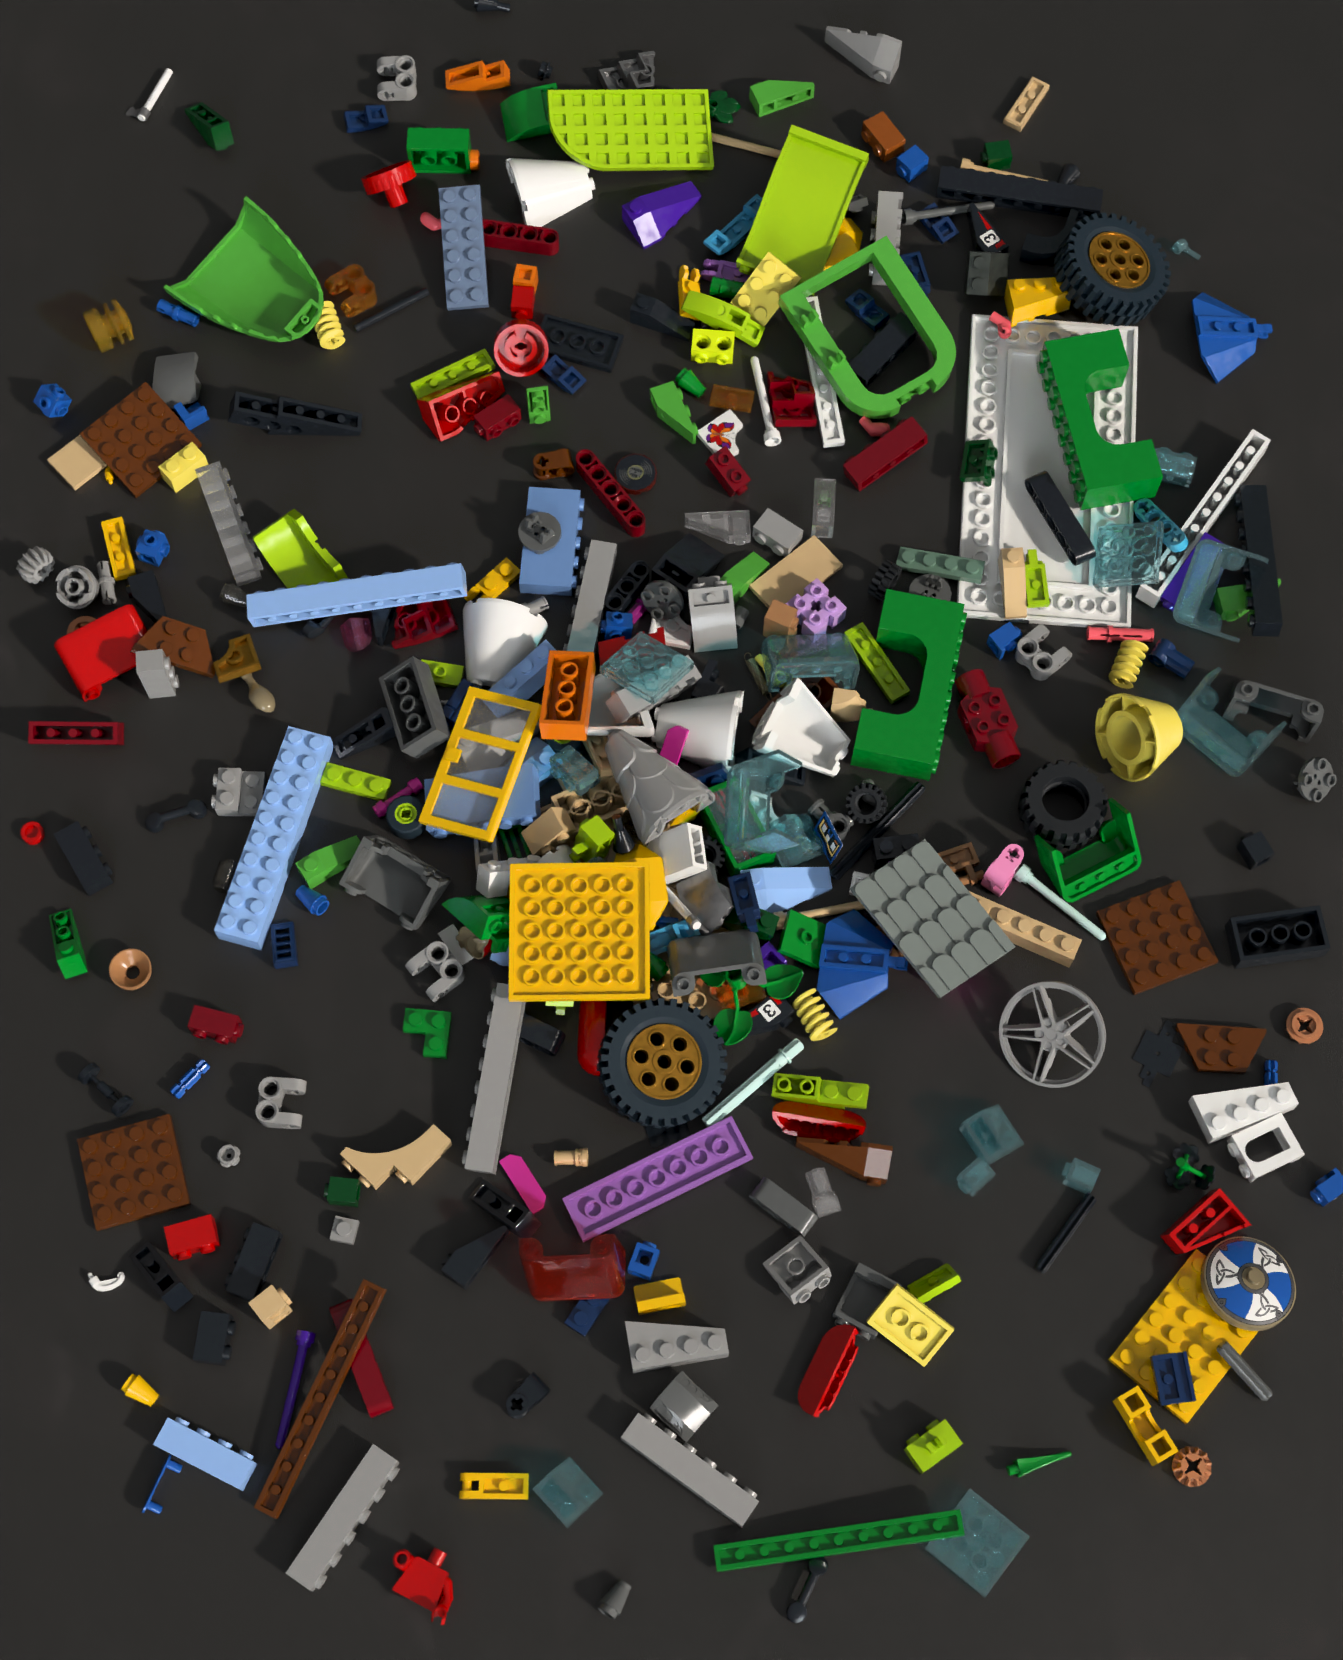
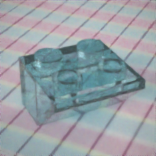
M807 813L785 814L764 826L782 867L795 866L825 854L822 848V841L816 835L813 821Z
M999 1104L979 1111L964 1120L959 1127L960 1132L984 1168L1024 1145V1142Z
M568 1457L549 1472L533 1488L534 1493L567 1529L603 1495V1492L571 1457Z

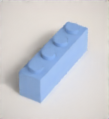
M545 639L488 691L528 700L545 684L549 650L556 649ZM482 700L498 719L509 716L518 709Z
M176 1417L175 1420L167 1418L153 1445L244 1491L257 1466V1463L252 1461L253 1455L243 1450H240L239 1454L230 1450L232 1447L230 1443L220 1438L218 1442L209 1439L210 1433L200 1428H197L196 1432L189 1429L188 1425L190 1423L179 1417Z

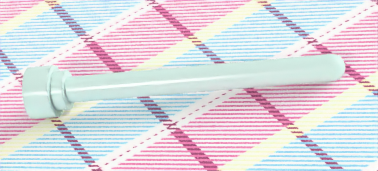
M1023 864L1013 878L1019 883L1023 882L1024 884L1028 883L1096 938L1099 940L1106 938L1104 931L1033 876L1034 873L1031 872L1032 869L1026 864Z

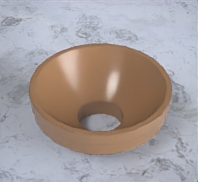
M125 949L117 953L111 960L109 974L112 981L118 987L124 990H136L148 982L152 974V966L144 952L138 949ZM132 967H137L140 971L139 976L135 979L127 977V971Z

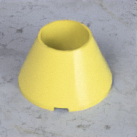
M1126 693L1111 695L1105 699L1106 702L1102 708L1098 709L1096 715L1095 735L1100 754L1103 759L1107 758L1113 767L1110 770L1121 779L1129 782L1144 780L1181 743L1183 736L1181 719L1176 710L1167 703Z

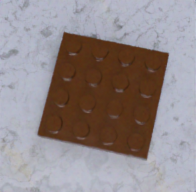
M147 382L139 386L80 433L81 438L135 498L139 497L162 478L158 466L191 442L198 449L202 446L201 442Z
M1180 880L1096 912V916L1103 931L1106 933V937L1133 995L1218 963V958Z
M170 1114L77 1139L97 1231L191 1205Z

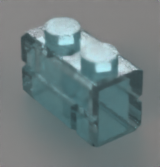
M1167 447L1155 448L1163 474L1162 481L1189 488L1193 479L1197 457H1193L1187 452H1172Z
M567 745L560 753L557 752L550 757V773L556 780L561 779L569 792L574 791L582 796L589 791V788L592 789L600 783L598 770L571 745Z

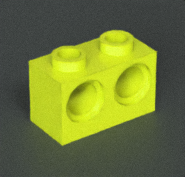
M693 328L691 361L717 363L719 365L733 364L735 331Z

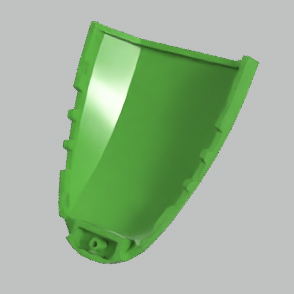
M245 196L243 199L244 205L235 226L186 280L172 286L166 284L163 288L168 294L188 308L234 331L273 342H286L298 339L307 334L320 319L324 306L321 285L290 238L285 235L269 215Z

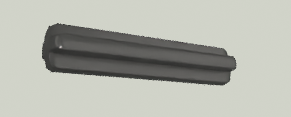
M1221 1342L1216 1348L1217 1352L1262 1401H1267L1273 1394L1272 1390L1228 1342Z

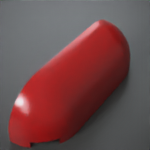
M581 1001L579 1006L577 1043L578 1062L587 1073L600 1076V1071H597V1064L599 1063L597 1056L598 1051L601 1049V1041L606 1035L607 1001Z
M785 1101L776 1104L772 1111V1117L784 1133L792 1136L825 1139L834 1143L842 1140L850 1143L851 1140L862 1135L866 1128V1121L860 1115L843 1109Z
M847 1324L837 1325L823 1336L798 1390L799 1404L806 1413L819 1417L821 1412L824 1410L829 1411L834 1404L858 1351V1346H855V1335L858 1334L856 1327Z

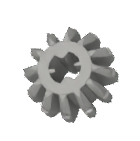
M35 546L33 549L29 548L27 553L23 554V557L18 560L19 564L16 568L25 581L37 584L39 581L43 582L44 578L49 576V573L54 570L53 565L55 561L49 551L43 547Z

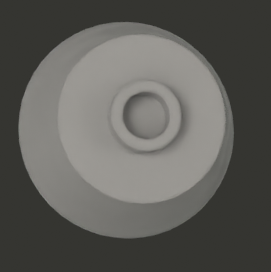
M70 566L62 570L56 578V596L69 608H84L98 596V581L92 572L83 566Z

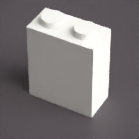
M685 823L663 832L662 835L646 844V848L663 859L666 885L707 870L701 826Z

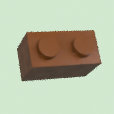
M884 111L863 121L861 136L866 143L870 144L874 154L880 157L883 162L904 152L906 139Z

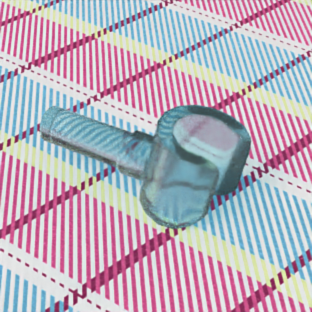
M1179 239L1172 246V251L1175 254H1180L1184 251L1197 260L1201 257V255L1188 247L1185 239Z

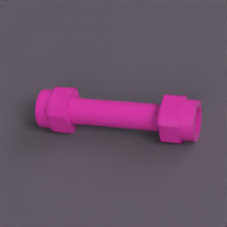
M417 777L407 782V787L386 801L382 802L380 800L372 807L375 814L379 818L385 816L389 804L394 799L400 796L411 795L412 793L414 795L420 793L424 789L420 780Z

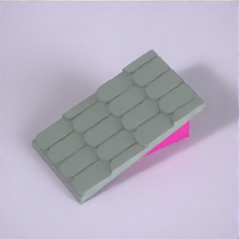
M925 839L849 888L938 999L1015 948L1014 944L995 920L989 916L977 899L971 895L952 869L946 865Z

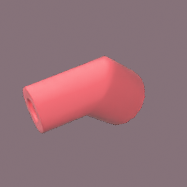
M429 212L421 214L420 221L425 227L432 231L441 229V218L437 219Z

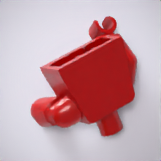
M434 1547L426 1561L419 1556H413L406 1549L398 1550L393 1556V1564L404 1573L392 1590L432 1611L431 1622H433L436 1616H440L442 1618L441 1625H444L447 1612L454 1598L453 1581L449 1577V1573L440 1568L447 1554Z

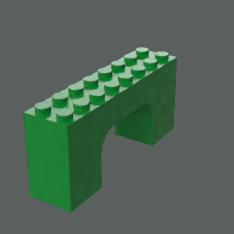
M1119 329L1045 341L1043 349L1040 350V360L1037 362V371L1039 374H1042L1043 378L1042 388L1048 395L1047 406L1053 413V427L1058 430V444L1064 451L1063 462L1069 468L1068 479L1075 489L1073 493L1076 503H1079L1080 510L1136 501L1143 498H1153L1156 496L1163 478L1152 439L1126 444H1112L1102 439L1095 427L1086 394L1122 387L1129 368V361Z
M886 589L876 642L881 648L906 652L916 657L921 663L923 676L917 704L911 711L904 714H891L862 708L851 765L928 781L930 780L931 773H936L948 716L947 711L952 695V686L956 674V665L959 659V649L967 613L963 612L965 604Z

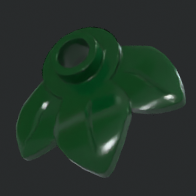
M714 91L709 98L710 118H716L722 123H733L731 114L737 112L741 105L736 99L727 98L726 91Z

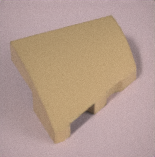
M834 688L830 716L835 722L860 720L862 708H866L867 702L860 698V694L855 690Z

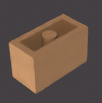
M773 599L764 617L763 636L787 646L790 639L794 640L798 631V609Z

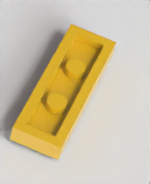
M122 516L102 521L101 525L115 581L124 580L129 576L136 575Z

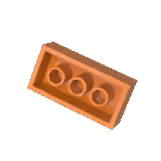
M549 650L539 719L541 739L587 740L596 671L594 652Z

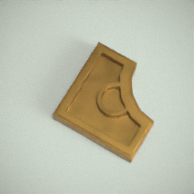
M250 633L229 640V648L226 654L221 659L213 662L219 683L262 669Z

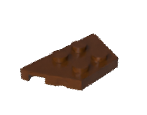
M162 616L130 651L136 654L137 651L163 649L166 657H170L171 665L213 678L215 675L206 630Z
M1177 1023L1175 1025L1176 1031L1180 1033L1185 1043L1184 1047L1187 1053L1192 1057V1063L1197 1072L1244 1075L1266 1034V1029L1186 1023Z

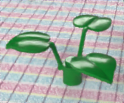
M786 964L770 966L765 970L767 984L758 986L762 988L767 987L768 995L774 999H786L796 991L803 976V970ZM741 969L701 974V979L708 986L719 987L726 979L732 988L735 1010L730 1008L721 1010L716 1015L713 1025H716L719 1031L716 1033L719 1038H723V1045L728 1046L739 1043L750 1033L753 1025L751 1014L748 1011H739L740 1006L737 992L747 984L743 980Z

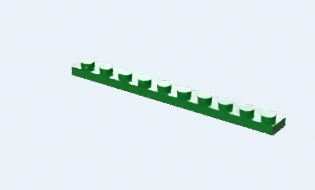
M957 1509L713 1546L717 1572L954 1538L964 1536L965 1533L961 1511Z

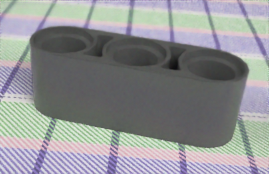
M766 1177L760 1180L749 1195L761 1208L803 1238L818 1220V1217L810 1209Z

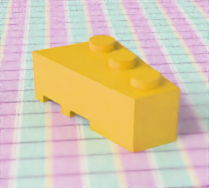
M1055 277L1007 280L1004 300L1011 327L1017 326L1018 322L1024 320L1028 322L1033 321L1035 317L1040 315L1050 316L1069 310L1070 301L1066 298L1068 292H1062L1059 288L1063 282H1057Z

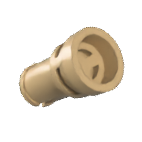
M588 1148L570 1151L554 1150V1165L588 1167Z

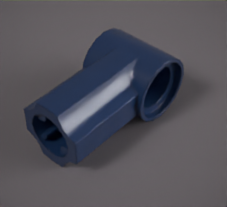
M1164 638L1158 640L1147 657L1153 665L1160 668L1166 667L1183 679L1195 664L1193 660L1177 651L1172 642Z

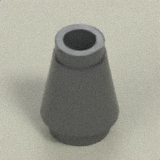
M619 1579L599 1601L598 1610L606 1617L615 1620L616 1616H620L631 1586Z

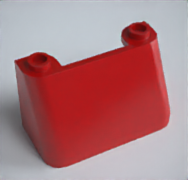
M128 604L82 626L55 642L54 647L84 702L94 700L100 696L102 691L101 684L136 667V654L130 651L148 631L135 607Z

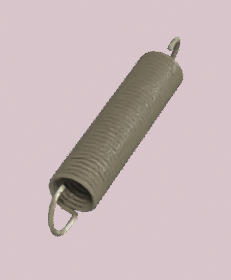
M748 659L746 665L762 695H771V689L755 659Z

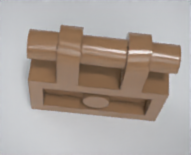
M972 842L938 853L954 873L965 870L966 875L959 877L963 885H974L978 883V880L984 878L983 870L974 872L973 867L979 865L980 861Z

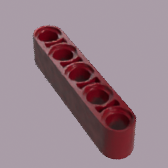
M483 219L485 247L553 256L559 251V234L554 229Z
M580 450L576 454V469L579 475L631 537L642 536L645 533V516L591 450ZM584 461L590 462L588 464H582V462ZM597 476L602 477L601 479H594ZM607 492H614V494H612V495H608V494H606V493H607ZM626 507L628 509L620 510L619 508ZM638 522L640 525L634 526L632 523Z
M352 1298L329 1307L337 1331H339L353 1302ZM365 1335L351 1364V1368L371 1418H374L394 1409L367 1335Z

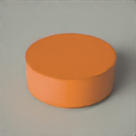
M471 149L470 169L478 170L480 154L477 149Z

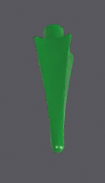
M1070 1451L1046 1456L1017 1458L1013 1461L1014 1464L1006 1466L1009 1476L1017 1474L1019 1478L1047 1464L1070 1457L1072 1454Z

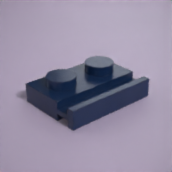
M1186 1351L1150 1357L1159 1406L1196 1401Z

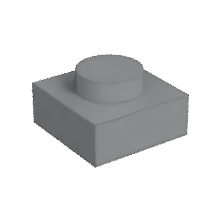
M861 194L853 196L848 211L854 213L863 210L862 207L869 205L867 197Z
M335 1216L329 1239L335 1242L354 1245L360 1223L359 1220Z

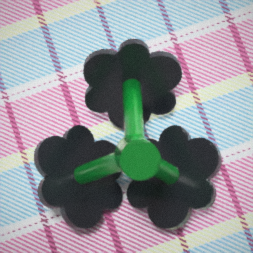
M1181 1143L1180 1147H1175L1172 1152L1176 1158L1175 1163L1177 1165L1167 1168L1164 1171V1175L1167 1178L1166 1183L1168 1185H1173L1176 1190H1183L1185 1186L1190 1185L1189 1177L1190 1172L1195 1174V1186L1202 1190H1207L1215 1181L1214 1174L1216 1168L1213 1165L1208 1166L1206 1164L1199 1170L1193 1168L1194 1163H1198L1200 1157L1197 1155L1199 1149L1195 1145L1188 1146L1187 1143Z

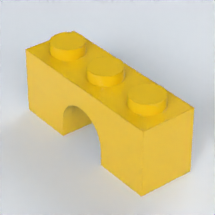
M1139 1386L1113 1400L1114 1405L1152 1467L1178 1452L1165 1429L1162 1430L1152 1417L1150 1412L1151 1405Z

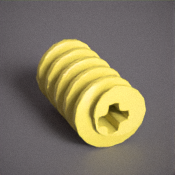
M324 301L322 314L314 326L320 346L325 349L338 348L346 340L343 337L344 332L341 329V323H339L334 304L331 301Z
M1124 640L1121 642L1120 649L1111 668L1112 671H1110L1108 676L1109 680L1120 688H1133L1132 683L1137 680L1136 675L1140 673L1139 668L1143 665L1141 660L1145 659V653L1149 649L1148 646L1136 640Z
M815 988L805 991L792 1003V1007L798 1009L796 1012L797 1016L802 1017V1025H807L805 1031L811 1033L809 1036L811 1041L825 1039L837 1031V1028L830 1029V1026L834 1023L833 1020H825L830 1015L829 1012L821 1013L825 1005L816 1004L821 997L812 996L817 991Z

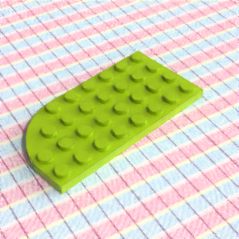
M708 89L547 90L548 118L551 132L562 150L581 165L599 171L713 170L714 168Z

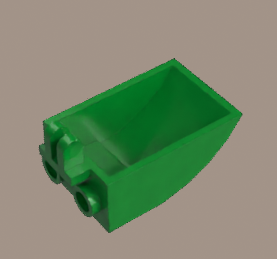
M556 83L520 91L500 103L507 142L552 133L548 118L547 90H558Z
M484 895L455 897L441 904L480 940L491 939L493 941L491 945L492 953L507 951L509 945V898L505 896L486 898Z

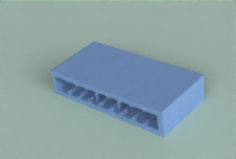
M529 487L526 516L534 512L551 514L560 523L562 536L554 548L543 554H536L534 551H530L523 546L519 579L520 593L572 596L573 588L577 589V576L574 575V569L579 568V556H576V550H580L581 537H578V530H582L583 518L579 516L580 511H584L585 499L581 498L580 490Z
M532 763L524 764L520 768L499 825L500 829H510L513 825L520 824L522 826H529L541 816L539 772ZM510 767L451 776L502 789ZM434 778L424 779L425 801ZM443 784L431 815L487 830L498 798ZM426 825V830L435 838L441 839L446 838L447 835L456 834Z

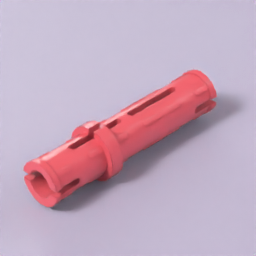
M1107 625V627L1088 626L1086 638L1087 640H1106L1108 643L1124 640L1153 643L1154 629L1113 628L1112 625Z

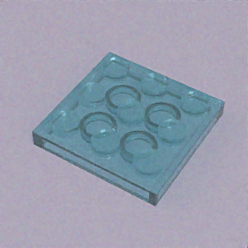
M1163 522L1099 526L1093 586L1101 588L1158 583L1164 533Z
M640 631L600 666V674L649 703L655 704L694 668V661Z
M970 1488L954 1508V1510L960 1509L965 1535L930 1541L924 1549L985 1598L1030 1536Z

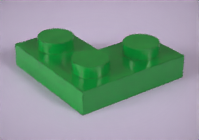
M413 1008L405 1009L403 1032L425 1034L424 1057L447 1059L452 1012Z

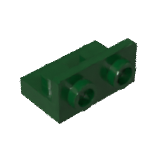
M990 439L965 442L960 480L962 482L983 481L986 487L991 486L992 479L995 477L994 463L998 458V450Z

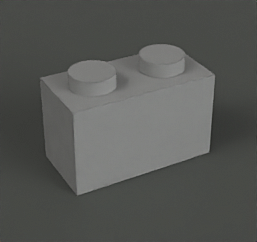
M767 508L753 526L752 536L759 544H765L770 547L775 554L786 557L802 541L803 530Z

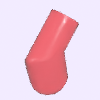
M994 311L989 320L998 326V334L1001 338H1009L1012 333L1011 322Z
M865 416L859 420L861 426L870 436H881L886 431L890 432L891 428L888 423H873Z

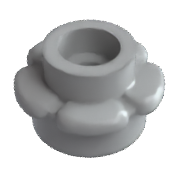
M227 1144L218 1151L217 1159L223 1167L228 1168L231 1165L235 1166L238 1164L241 1153L238 1147Z

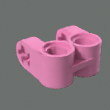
M1010 844L1005 847L999 857L992 862L985 872L981 885L1000 897L1019 869V865L1024 857L1023 849L1017 844ZM1017 852V858L1010 856V853Z

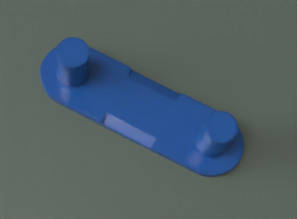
M171 1454L167 1456L142 1507V1513L146 1509L160 1514L163 1506L151 1501L155 1489L166 1468L180 1473L183 1465L170 1460Z

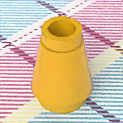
M133 1373L121 1388L125 1392V1396L150 1407L159 1397V1394L140 1375L136 1376Z

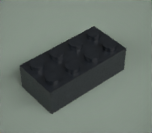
M1320 905L1231 917L1225 924L1234 969L1324 957L1331 949Z

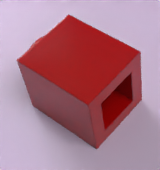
M513 285L511 300L512 318L533 319L534 287Z

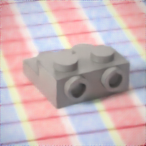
M218 768V774L213 776V786L217 787V792L211 798V806L215 808L217 815L256 816L265 791V772L242 771L241 768Z
M801 1235L763 1262L764 1268L794 1305L798 1301L800 1303L806 1302L811 1296L810 1292L817 1287L821 1289L827 1286L832 1276L826 1263Z

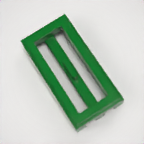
M513 825L510 829H498L508 858L513 856L504 833L507 831L509 832L517 857L522 858L513 829L516 828L526 856L531 855L529 847L521 834L523 831L521 825Z

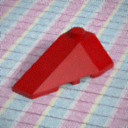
M495 371L435 391L417 399L423 420L438 441L441 442L459 434L466 424L474 420V415L485 407L490 406L505 392L500 372Z

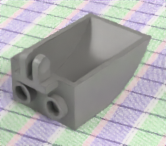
M719 575L698 578V583H693L692 587L688 588L694 653L738 648L732 584L727 583V580H720Z

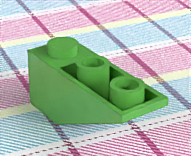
M674 381L650 388V401L657 417L690 443L696 444L698 429L695 422L692 423L689 418L691 413L688 405L683 404V394L680 387L676 388Z
M548 386L527 388L526 401L530 424H542L546 421H551Z

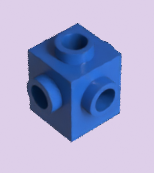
M44 384L40 386L33 402L42 410L45 416L52 418L64 416L72 399L58 384Z
M145 529L143 535L139 536L135 552L139 561L159 567L163 558L168 555L170 545L164 533L158 530L150 531Z
M606 611L605 620H601L600 633H604V641L625 636V640L631 639L633 630L632 613Z

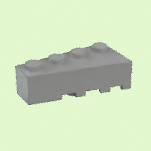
M878 191L876 211H872L871 224H875V228H871L870 241L876 242L887 236L900 255V249L898 248L900 247L903 192ZM869 263L868 276H872V285H886L874 265Z
M686 655L654 673L651 672L645 675L639 681L636 679L630 682L624 689L622 687L616 688L610 693L611 697L605 704L620 725L639 716V712L650 711L663 703L679 697L702 676L689 655Z
M625 1321L633 1374L729 1356L724 1328Z

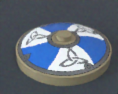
M1231 1237L1214 1246L1203 1261L1200 1279L1204 1296L1214 1312L1227 1323L1243 1330L1263 1331L1278 1325L1292 1310L1296 1299V1283L1293 1273L1282 1255L1267 1243L1251 1237Z

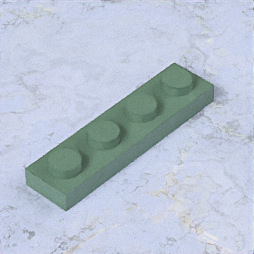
M901 546L896 562L898 566L902 567L903 571L933 574L943 578L981 584L985 569V561Z

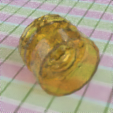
M116 299L110 300L114 309L110 311L106 302L103 303L105 314L101 315L95 307L82 312L101 353L114 349L112 338L116 337L122 345L125 344L122 336L124 333L129 341L134 340L131 322L124 308L120 306Z

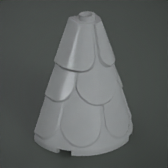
M615 730L607 737L608 741L605 751L615 782L619 784L625 806L629 810L637 836L644 845L662 835L666 823L693 807L696 812H699L715 802V794L706 785L683 771L678 765L659 755L656 749L624 730Z

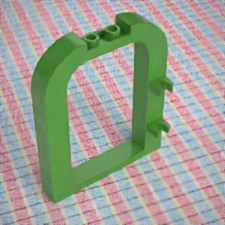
M887 236L783 293L779 297L778 304L840 400L848 409L862 417L884 419L899 413L901 405L907 403L912 398L911 396L917 393L919 395L923 394L929 387L935 393L946 383L951 374L956 358V346L953 336ZM870 261L934 358V366L929 371L884 395L874 394L862 385L847 362L845 354L842 350H839L819 319L818 313L806 299V297Z

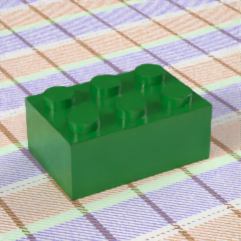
M441 127L408 128L406 149L408 160H411L415 173L471 174V140L469 129Z

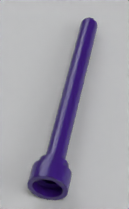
M297 1330L295 1340H297L298 1350L275 1443L277 1449H282L287 1439L307 1350L311 1347V1344H314L316 1334L312 1332Z

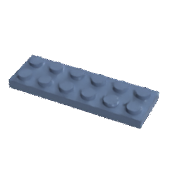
M480 184L439 188L447 310L489 307Z

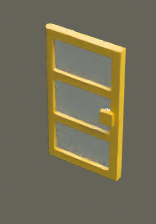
M469 686L418 821L423 825L493 843L539 720L541 704Z

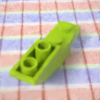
M688 291L681 307L683 311L714 329L720 327L725 331H735V337L754 348L758 346L765 327L750 319L751 314L732 304L703 293Z
M775 1073L771 1096L788 1101L837 1109H845V1107L866 1109L869 1085L822 1080L821 1077Z

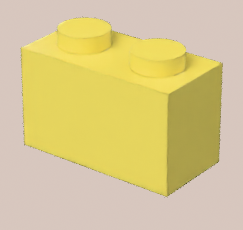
M191 442L158 466L163 480L177 493L207 471L209 465L205 455Z

